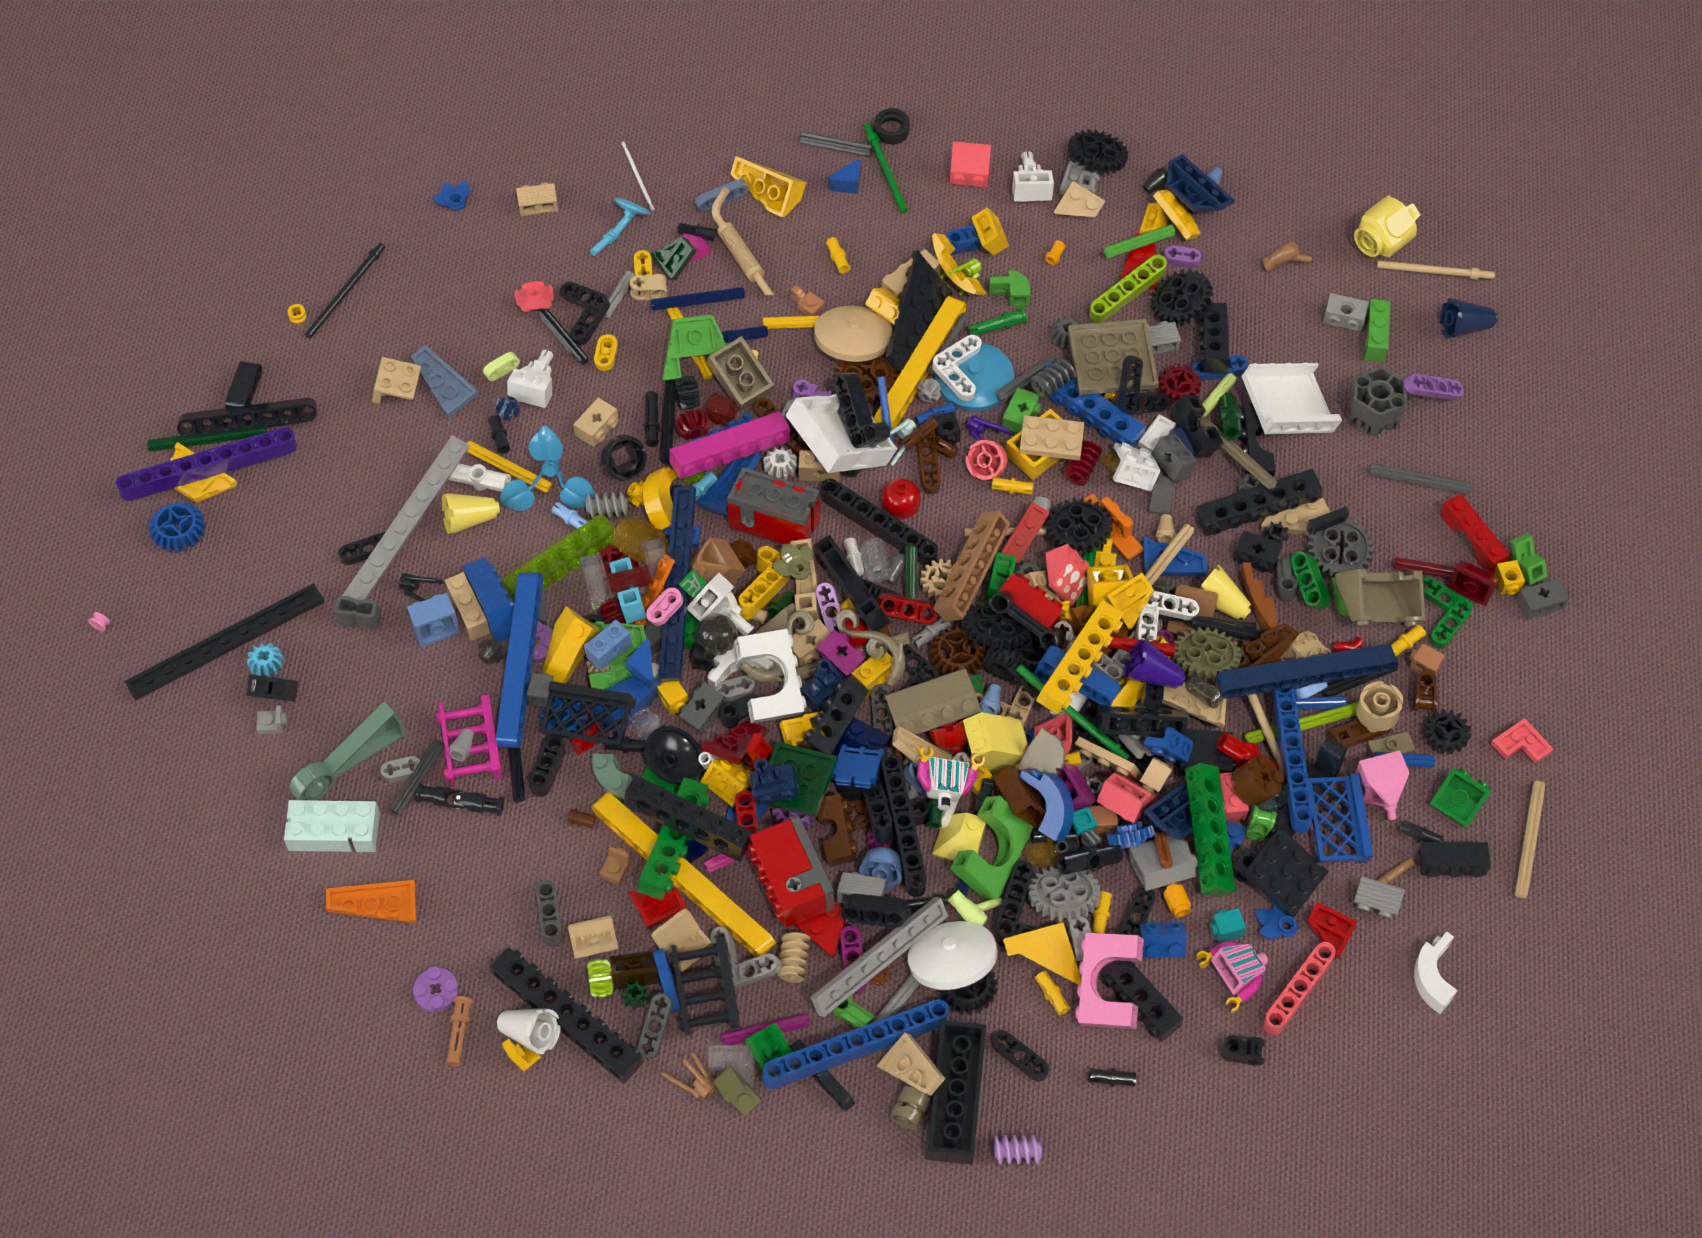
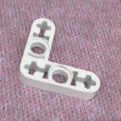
M969 335L936 355L933 359L932 368L934 372L962 401H970L975 396V385L958 366L980 352L982 343L981 339L976 335ZM958 351L962 356L956 358L952 356V353ZM955 374L959 379L952 381L949 379V376Z
M1154 591L1150 598L1152 603H1147L1136 621L1135 639L1145 640L1142 637L1145 635L1146 630H1149L1146 634V639L1152 641V639L1156 640L1159 614L1191 620L1199 613L1198 603L1189 598ZM1164 601L1172 602L1174 609H1167ZM1187 606H1189V609L1192 611L1191 613H1188V609H1186ZM1144 615L1151 617L1152 624H1146L1142 617Z

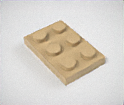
M1024 415L1019 453L1080 460L1084 422Z

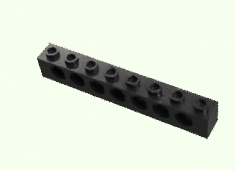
M508 947L490 965L492 975L533 1009L547 1008L554 1010L559 1019L556 1018L557 1025H560V1031L625 1084L642 1065L640 1051L632 1045L630 1047L624 1043L625 1040L619 1033H612L608 1030L607 1024L602 1019H595L591 1016L590 1010L585 1005L581 1004L579 1006L574 1002V997L566 990L562 992L558 988V984L551 977L545 978L541 974L542 971L535 964L532 963L530 965L525 961L526 958L518 950L514 952ZM516 970H523L522 974L513 975ZM533 983L540 984L536 989L529 988ZM549 997L556 998L554 1002H546V999ZM567 1010L573 1012L570 1016L562 1015V1013ZM582 1024L589 1025L586 1030L578 1029ZM598 1038L606 1039L602 1044L595 1043ZM615 1052L623 1053L619 1058L612 1057V1054Z

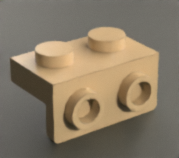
M611 916L568 925L575 959L619 949Z

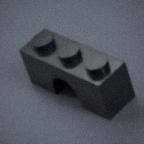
M1183 395L1170 409L1175 422L1184 430L1194 450L1195 457L1209 458L1224 443L1215 427L1200 426L1201 417L1206 412V409L1198 396Z

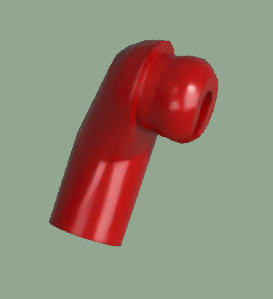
M1356 637L1351 643L1336 641L1332 648L1334 652L1359 649L1364 645V641L1359 637Z

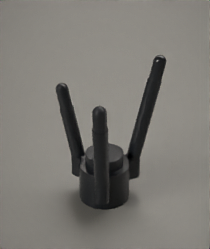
M403 573L400 577L399 588L404 590V595L411 596L418 601H424L426 599L413 593L414 590L417 591L419 589L420 582L442 584L443 580Z

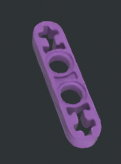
M1412 374L1404 380L1405 389L1413 395L1456 400L1464 394L1462 384L1453 379Z

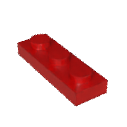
M1032 502L1001 553L1017 557L1016 565H1018L1050 512Z

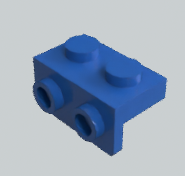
M1167 727L1164 739L1146 737L1144 745L1151 749V753L1162 756V760L1175 763V760L1188 762L1192 752L1193 741L1175 729Z
M1148 922L1140 924L1141 938L1144 939L1142 958L1186 957L1187 934L1183 922Z

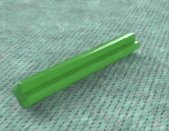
M1168 225L1104 248V254L1106 258H1110L1174 236L1175 228L1173 225Z

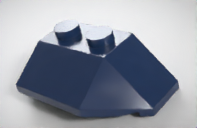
M1183 154L1169 161L1166 188L1192 211H1218L1235 202L1229 194Z
M1187 781L1144 811V817L1159 833L1163 832L1167 836L1180 841L1193 832Z

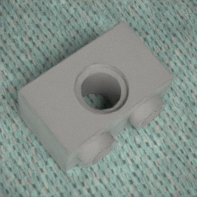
M1330 293L1323 323L1362 331L1369 302Z

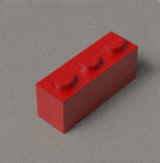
M1012 573L1000 591L1010 592L1014 598V604L1048 629L1054 628L1066 612L1062 609L1063 604L1054 597L1052 600L1048 599L1045 596L1047 592L1039 586L1033 588L1028 584L1030 580L1020 573L1017 576Z

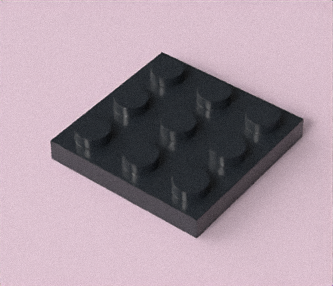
M1279 827L1242 874L1287 916L1295 917L1329 871Z

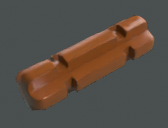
M1163 832L1157 833L1154 836V841L1157 846L1161 867L1164 869L1167 867L1171 868L1173 860L1170 855L1171 852L1166 834Z

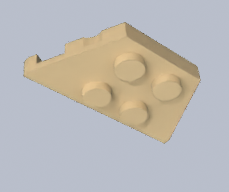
M1321 498L1314 503H1306L1296 509H1288L1277 515L1267 516L1262 523L1261 531H1264L1265 527L1270 529L1271 521L1274 524H1278L1281 521V525L1284 528H1289L1287 533L1309 535L1306 530L1308 521L1330 513V510L1324 499Z

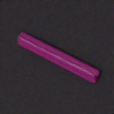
M805 1013L726 1032L721 1036L724 1046L746 1042L745 1039L773 1023H776L783 1033L810 1026L809 1016Z

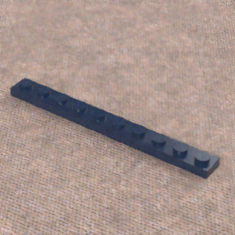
M694 486L674 487L669 555L675 562L667 577L666 589H678L683 596V603L668 621L663 624L659 667L660 682L681 681L688 593L678 584L690 572L696 488ZM672 599L670 603H674L676 599Z

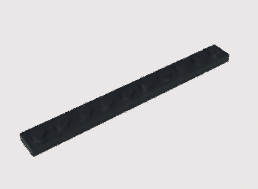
M313 583L124 682L136 701L324 603V599Z

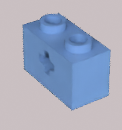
M617 620L613 621L584 645L586 658L600 671L632 646L631 635Z

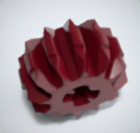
M701 409L686 411L685 414H680L679 418L676 419L678 433L681 438L686 440L706 435L707 431L711 429L709 416L706 411Z
M617 597L610 598L600 605V611L606 624H611L615 620L619 623L627 624Z

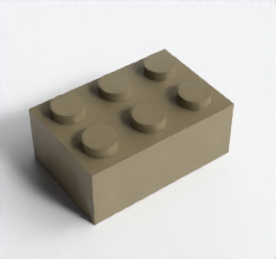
M742 336L708 356V366L739 412L755 403L757 399L773 392L774 383Z

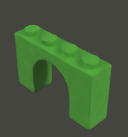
M992 796L985 798L977 815L997 835L999 842L997 858L990 865L974 850L959 851L950 868L952 872L983 899H998L1003 893V888L1011 876L1012 870L1020 858L1021 851L1030 838V833L1033 829L1032 825L1014 814L1006 800L1001 796Z

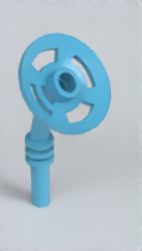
M615 197L614 200L625 210V216L614 229H610L603 236V239L590 250V253L595 256L608 244L611 245L617 240L620 232L630 222L632 217H635V214L650 215L651 212L635 203Z

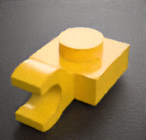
M1113 538L1107 539V544L1103 545V552L1096 551L1094 566L1099 564L1102 566L1116 565L1117 554L1111 553Z

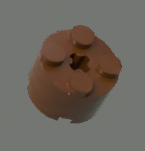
M1266 755L1257 756L1233 771L1232 781L1235 780L1236 785L1234 791L1245 804L1259 806L1280 793L1284 775L1281 771L1277 770Z

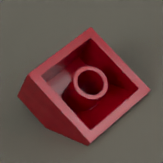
M1461 560L1454 571L1448 588L1486 607L1500 577L1495 576L1492 572L1482 570L1472 563Z

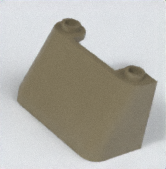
M1356 569L1335 574L1336 586L1352 622H1356V626L1369 625V622L1404 623V626H1416L1417 622L1425 621L1422 571H1411L1410 573H1369L1366 569Z

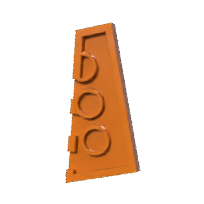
M415 880L326 888V909L330 913L417 924Z

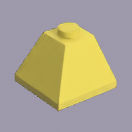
M969 813L952 815L949 824L945 828L940 829L932 855L954 862L959 851L974 850L978 854L987 823L979 816Z

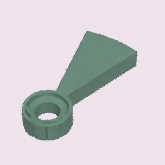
M384 701L323 762H313L301 769L293 777L289 785L290 792L297 800L318 801L329 792L336 777L405 736L403 721Z

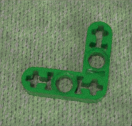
M1423 577L1424 598L1447 612L1430 636L1431 645L1442 649L1449 644L1467 621L1473 609L1472 604L1435 579ZM1427 585H1429L1430 588H1428L1427 590L1424 589V587H1426ZM1447 595L1450 598V601L1443 602L1440 600L1439 596ZM1464 607L1466 610H1463L1460 616H1458L1459 609ZM1453 620L1457 626L1454 628L1446 625V621ZM1444 631V638L1440 641L1437 640V637H1440V635Z

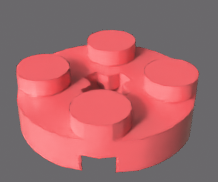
M541 281L525 283L522 285V289L519 291L518 289L515 290L516 304L524 312L532 309L550 308L552 306L551 302L554 300L553 287L548 284L549 287L545 286L544 282Z

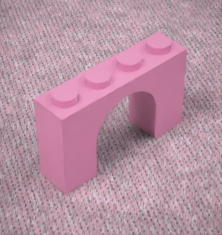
M1086 933L1081 946L1084 957L1080 963L1082 980L1078 985V997H1080L1079 1006L1076 1008L1078 1023L1083 1026L1136 1029L1138 1006L1133 1003L1104 1001L1098 993L1096 982L1100 970L1112 961L1142 962L1144 939L1138 935Z

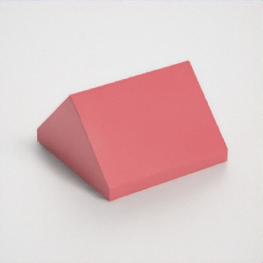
M1067 713L1034 727V737L1038 735L1041 728H1044L1062 741L1065 754H1069L1072 744V718Z

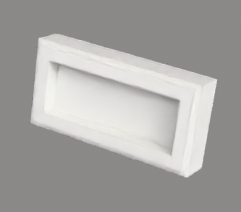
M1159 414L1139 440L1138 446L1152 453L1160 437L1170 435V430L1176 427V423Z

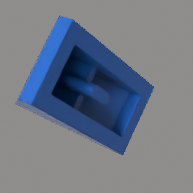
M857 159L828 176V189L830 191L857 194L861 174V161Z
M645 640L626 661V670L648 687H653L654 679L650 640Z

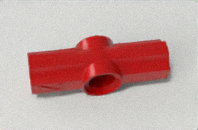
M1228 732L1222 734L1217 741L1216 747L1235 759L1237 767L1254 757L1263 755L1259 753V747L1251 742L1243 743ZM1269 759V761H1271L1278 770L1279 765H1277V763Z

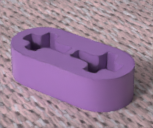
M1169 246L1164 254L1167 264L1195 268L1201 261V253L1195 248Z

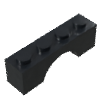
M1244 403L1243 411H1241V423H1243L1241 440L1245 441V445H1243L1242 450L1274 477V454L1264 450L1258 444L1256 437L1263 433L1264 430L1253 403ZM1244 468L1245 474L1252 475Z

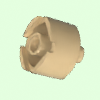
M1376 681L1366 685L1362 690L1356 713L1359 721L1370 732L1389 730L1398 722L1403 706V696L1398 688L1391 684L1389 686L1383 684L1384 682Z

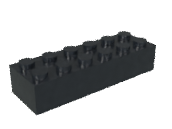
M941 1020L936 1067L945 1077V1080L933 1094L927 1160L973 1165L987 1026L985 1024Z

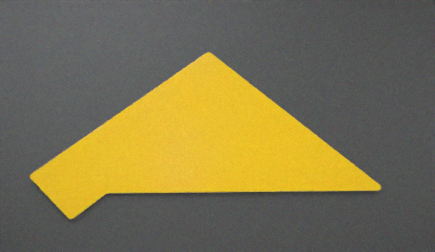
M1063 922L1003 939L1008 956L1019 953L1078 985L1081 983V976Z

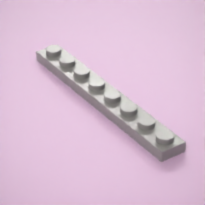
M934 897L904 921L901 927L894 929L813 994L811 999L817 1014L825 1017L914 945L927 932L946 919L948 914L942 899Z

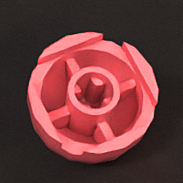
M980 440L971 445L970 451L966 456V465L971 475L981 480H991L1003 474L1008 462L1007 453L1003 446L991 440Z

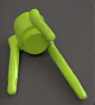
M972 258L963 265L950 270L949 273L953 274L962 270L966 277L970 276L977 279L980 277L978 272L982 270V266L976 258ZM944 273L940 275L941 279H944L948 277V275ZM962 289L959 292V295H963L965 290Z

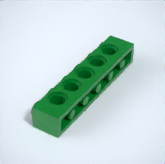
M1199 763L1185 769L1201 894L1222 897L1236 892L1219 767Z
M684 777L676 795L700 807H707L710 795L707 794L709 785ZM663 825L640 876L637 892L663 900L665 893H670L674 881L671 879L673 875L677 876L681 867V863H679L680 858H685L689 846L686 844L688 840L692 841L693 839Z

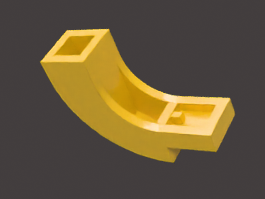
M669 466L650 473L643 486L644 506L656 532L671 526L673 502L670 496V485L678 475Z

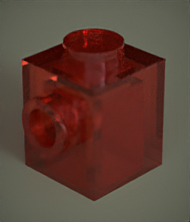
M715 392L704 407L711 422L724 427L727 426L728 422L734 420L737 414L735 401Z

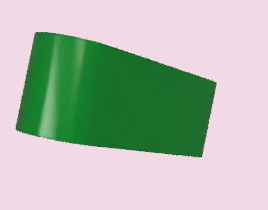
M1295 552L1290 562L1304 601L1307 605L1320 610L1327 608L1330 604V596L1316 559L1307 553ZM1319 595L1318 601L1315 602L1316 597Z

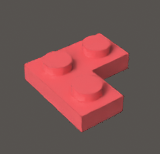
M1525 718L1493 739L1491 743L1505 759L1522 749L1535 764L1553 751V748Z

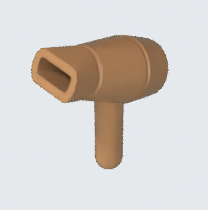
M1293 241L1283 244L1272 254L1262 258L1267 271H1271L1275 267L1291 260L1304 263L1312 261L1311 256L1300 254L1298 245Z

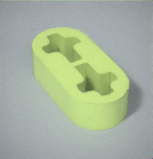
M508 352L487 364L483 369V373L489 381H495L514 370L519 365L520 360L514 352Z

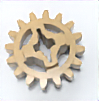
M940 559L939 563L933 560L931 566L925 565V571L921 572L920 585H923V592L928 591V598L935 596V601L938 600L955 564L951 565V560L948 559L946 563H943V559Z

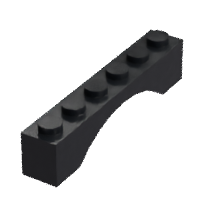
M829 534L813 546L870 630L879 631L891 623L831 535Z

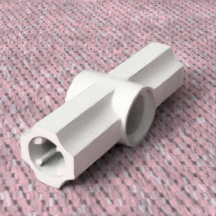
M459 464L449 480L473 485L476 490L480 491L491 489L502 492L505 485L511 481V476L486 470L481 464L473 466Z

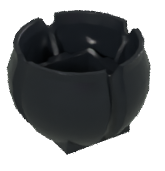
M626 434L617 435L615 439L611 438L608 440L601 451V464L605 465L604 471L610 477L620 481H629L633 479V476H639L647 464V453L643 450V444L637 438ZM625 446L631 460L616 466L611 453Z

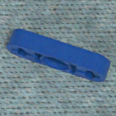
M1241 355L1229 356L1228 373H1204V365H1201L1200 361L1194 362L1192 369H1195L1194 374H1200L1199 380L1202 381L1224 378L1229 373L1239 376L1243 375L1246 371L1248 360Z
M665 949L653 951L664 994L670 996L673 1000L672 1013L682 1011L680 998Z

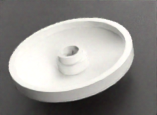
M967 921L947 922L931 929L910 947L908 964L913 977L924 986L940 990L957 989L975 983L992 969L997 959V946L992 933L979 924Z

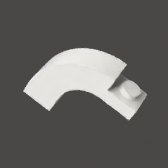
M735 645L721 651L714 658L715 668L708 674V684L715 690L716 686L720 682L725 681L732 673L742 670L740 666L744 661H738ZM767 658L745 661L752 667H765L764 671L774 669L778 665Z
M1448 932L1442 938L1438 935L1432 944L1426 941L1419 953L1414 968V980L1419 994L1439 1014L1453 1000L1457 992L1454 987L1440 976L1437 969V960L1447 950L1454 938Z

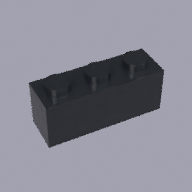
M1422 842L1418 850L1420 874L1427 875L1428 877H1438L1440 875H1449L1450 877H1460L1462 875L1482 877L1487 875L1491 867L1488 842Z

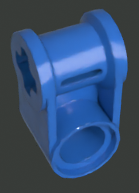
M975 225L953 229L947 233L948 240L955 248L951 253L952 255L976 251L982 247Z

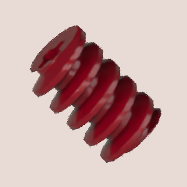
M1082 441L1080 460H1070L1068 467L1064 471L1066 478L1077 486L1086 485L1090 474L1093 472V468L1097 464L1096 462L1100 458L1099 455L1103 453V449L1092 441Z

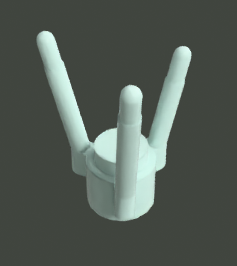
M907 418L897 427L890 430V435L897 433L901 439H904L915 430L916 425L911 419ZM904 444L892 460L891 466H894L906 449Z

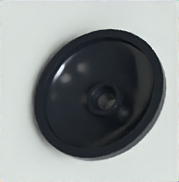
M662 726L652 731L647 737L644 746L645 757L648 765L659 778L670 784L681 785L684 777L696 780L700 776L703 766L699 762V755L702 753V750L689 733L678 727Z

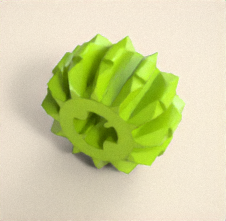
M596 959L588 962L587 971L590 994L593 997L599 998L611 995L613 984L609 961L607 959Z

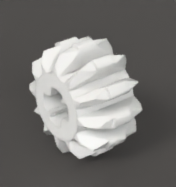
M774 447L773 452L768 451L767 457L763 459L765 473L777 478H784L785 480H787L788 476L793 477L794 471L797 469V457L792 454L791 449L785 451L784 447L781 450H777Z

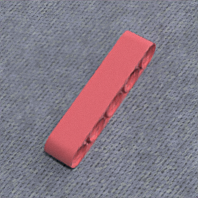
M1322 942L1316 946L1267 1012L1263 1023L1264 1031L1267 1034L1276 1036L1283 1031L1331 966L1335 956V948L1332 944ZM1319 953H1325L1329 958H1322ZM1312 969L1316 972V974L1311 975L1307 972V970ZM1294 986H1301L1304 991H1298ZM1287 1002L1292 1008H1286L1282 1003ZM1275 1019L1280 1024L1274 1025L1270 1022V1020Z

